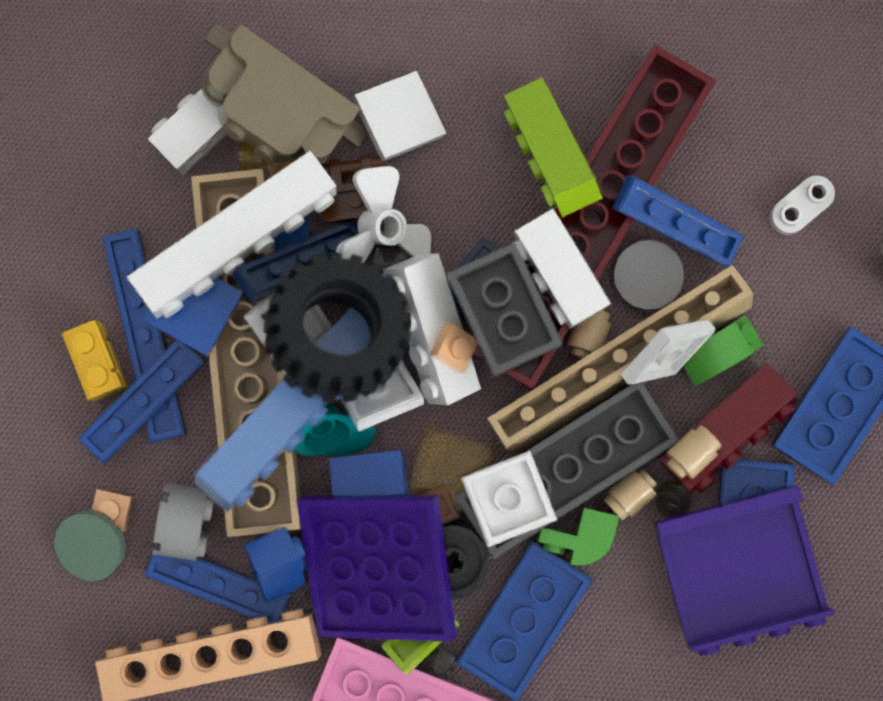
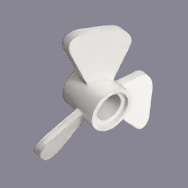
M394 167L365 168L358 170L354 174L353 184L367 210L361 214L358 220L359 234L344 240L336 249V253H342L343 259H350L351 255L354 254L363 257L361 263H364L375 244L389 246L397 244L411 258L419 254H430L431 232L428 227L422 224H407L402 213L392 209L399 182V172ZM382 220H383V222H384V230H383V232L381 233V231H380V224H381V222H382Z

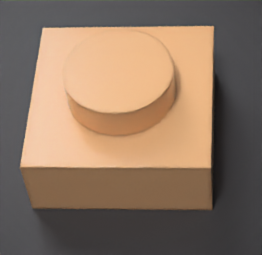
M444 323L430 352V356L453 371L464 373L477 346V342L473 336L455 324Z
M96 489L92 510L105 513L111 518L109 521L115 527L119 526L121 531L125 532L134 496Z

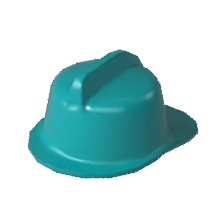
M327 403L324 407L328 409V412L316 426H312L309 423L302 430L301 434L304 438L294 450L302 456L353 455L363 451L372 443L376 430L373 425L358 432L349 415L343 414L336 406Z

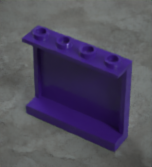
M789 485L653 522L686 645L693 653L698 652L699 656L714 654L720 651V645L733 642L734 646L748 645L756 641L754 636L768 633L769 637L785 635L791 632V626L803 623L805 628L815 627L826 623L825 617L835 615L834 609L827 605L800 509L799 501L803 500L799 486Z

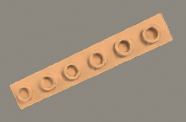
M302 608L281 613L282 619L268 622L267 616L246 620L247 627L233 629L232 623L213 627L211 628L212 634L198 637L197 631H191L176 635V642L163 644L162 638L140 643L141 649L128 652L127 646L106 650V657L95 662L103 701H126L318 660L322 653L313 612L303 614ZM273 631H281L287 636L288 645L286 648L279 649L272 644L271 634ZM244 638L251 643L252 653L250 656H243L238 653L236 649L237 639ZM203 646H210L215 650L217 654L215 663L211 664L203 660L201 656ZM169 653L175 654L180 658L181 668L179 671H174L168 667L166 658ZM133 661H139L144 665L146 669L144 678H138L133 674L131 669Z

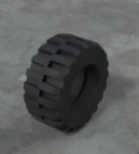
M330 253L326 260H323L321 255L309 257L306 266L298 263L290 269L288 277L281 278L276 286L274 295L271 297L264 325L266 352L273 355L271 364L275 371H284L286 373L284 382L291 388L299 384L304 388L302 395L311 399L314 393L323 395V402L334 403L337 396H343L344 402L356 401L360 393L367 397L374 393L379 385H384L390 379L409 344L411 333L408 329L412 324L411 312L408 310L404 311L408 304L404 292L397 293L395 291L398 282L391 275L385 278L380 273L381 266L374 262L370 266L361 263L363 258L361 256L352 254L350 259H343L342 253ZM325 302H337L348 305L359 312L367 322L371 333L370 343L366 349L350 355L329 353L318 347L308 337L303 326L305 312L311 307Z

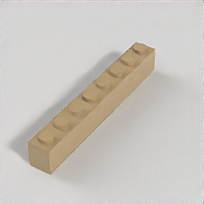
M731 265L488 417L487 419L509 456L511 458L629 385L621 374L662 328L709 320L715 330L752 308L753 292L735 267Z

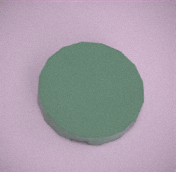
M92 509L77 511L63 520L56 530L54 547L57 558L64 569L76 578L86 581L102 580L115 572L124 560L126 544L123 532L119 526L115 527L109 521L111 518L105 513Z

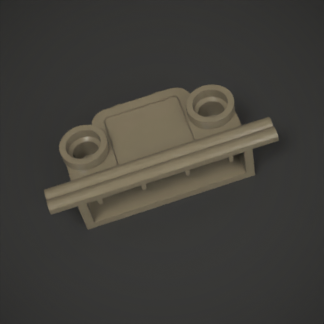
M216 22L204 41L221 53L203 77L201 84L202 92L209 102L221 106L218 111V120L229 137L239 142L245 141L255 148L254 152L261 159L277 163H285L292 157L297 160L311 151L322 165L328 159L341 137L357 148L368 133L366 127L354 119L361 109L242 24L232 34Z

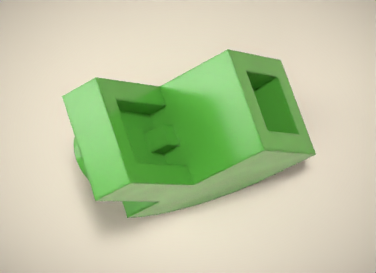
M746 315L712 334L683 367L693 384L697 386L747 358L754 351L762 347L763 343L758 337L755 328L750 324Z
M581 506L574 534L544 527L538 531L536 540L544 543L543 550L564 554L565 548L570 549L568 558L570 565L591 564L602 558L610 549L615 537L619 516Z

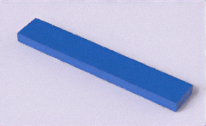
M133 229L104 236L102 239L136 380L167 348L163 331L143 321L149 307L127 278L131 273L146 264L139 230ZM177 392L146 423L150 443L187 435Z

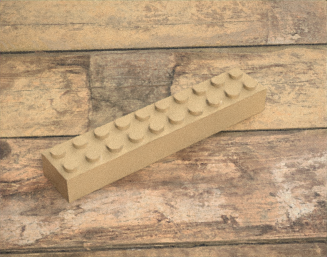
M263 169L191 176L196 229L267 181L268 175ZM275 244L261 254L257 255L256 252H253L244 258L243 261L247 263L274 252ZM225 272L217 278L242 291L244 296L209 354L218 449L286 376L282 371H275L271 364V355L266 352L265 346L244 317L262 299L251 303L232 274L227 276ZM286 450L282 452L276 459L280 463L277 469L268 479L264 480L260 477L251 486L255 492L241 508L235 504L229 512L225 511L227 537L271 533L283 527H286L287 531L301 529L297 500L301 498L297 453L295 450L291 453Z

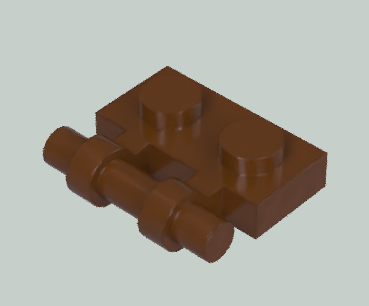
M370 154L360 156L361 159L340 162V159L329 160V164H322V167L336 184V195L333 197L335 201L321 212L323 225L359 220L361 214L367 210V207L354 184H343L342 176L355 174L360 169L387 166L386 161L382 162L380 157L371 158Z

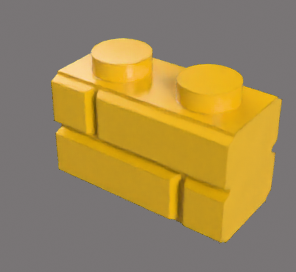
M97 320L89 321L62 333L88 400L99 401L122 392L129 387L111 341L107 340L109 335L103 322Z

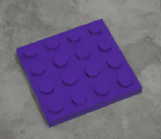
M438 495L302 496L297 500L318 637L452 642L457 635Z

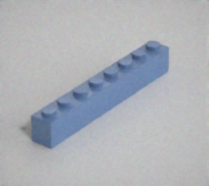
M384 271V272L382 273V275L386 278L387 275H386V272ZM351 307L316 345L333 354H354L366 349L371 340L370 329L362 315ZM283 379L195 474L194 484L226 512H229L235 504L241 508L255 492L251 486L260 477L264 480L268 479L280 463L276 459L282 452L286 450L291 453L304 438L301 434L302 430L309 423L312 426H316L328 412V409L324 407L328 402H323V395L314 393L311 399L302 395L304 389L302 386L296 384L295 387L291 388ZM337 396L336 400H339L342 396Z

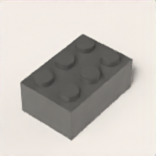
M515 242L447 273V280L493 378L553 351L562 345V341Z

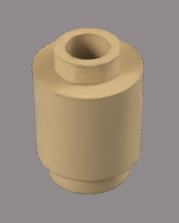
M601 310L572 328L567 342V346L573 348L571 355L583 359L604 346L611 326L608 322L610 318L609 313Z
M700 425L696 430L691 429L666 453L670 458L666 464L680 479L687 476L693 480L718 455L716 451L722 445L709 430Z
M644 469L640 472L633 470L607 491L609 495L603 501L623 521L628 516L632 518L657 495L653 490L657 483Z

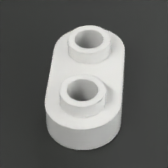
M817 175L804 180L773 206L770 212L772 227L783 235H791L801 230L833 202L835 190L832 183L827 178ZM813 187L821 189V199H817L812 195ZM786 210L794 211L796 215L795 221L786 219Z

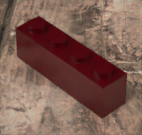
M766 363L693 428L696 430L700 425L704 426L722 445L716 451L718 455L693 480L687 476L680 479L667 466L666 463L670 460L666 454L667 452L659 458L661 466L689 496L696 490L700 494L703 493L716 481V478L713 476L723 466L727 470L733 467L742 458L743 455L740 453L742 449L749 443L753 446L760 443L769 434L770 431L767 429L769 425L776 419L783 422L796 410L797 407L794 403L797 400L798 393Z

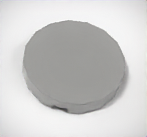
M654 240L637 241L625 248L617 258L613 270L614 288L621 300L632 308L645 311L659 310L671 303L681 291L684 281L683 264L677 253L665 243Z

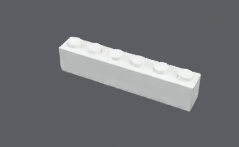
M309 151L131 273L127 278L157 319L162 315L168 318L183 308L184 304L182 301L193 294L198 297L206 293L214 286L213 280L224 272L227 276L231 275L235 267L245 264L244 258L253 252H256L258 255L269 249L275 243L273 238L280 233L286 231L289 234L298 229L305 222L303 217L314 210L320 213L328 208L335 201L333 197L336 195V184L313 153Z

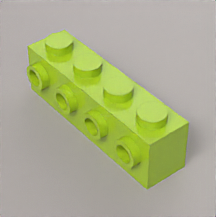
M543 77L504 95L509 107L508 110L504 111V115L511 130L519 129L521 133L515 137L524 156L531 153L533 159L528 161V164L536 181L543 178L546 183L540 188L549 207L556 204L561 216L564 217L602 199L596 179Z

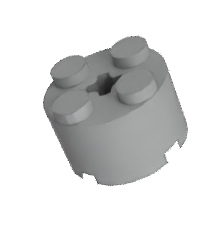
M165 482L163 492L170 493V495H164V500L160 501L153 543L161 545L155 544L152 555L196 561L197 556L204 557L209 531L202 530L204 520H211L214 500L200 488Z

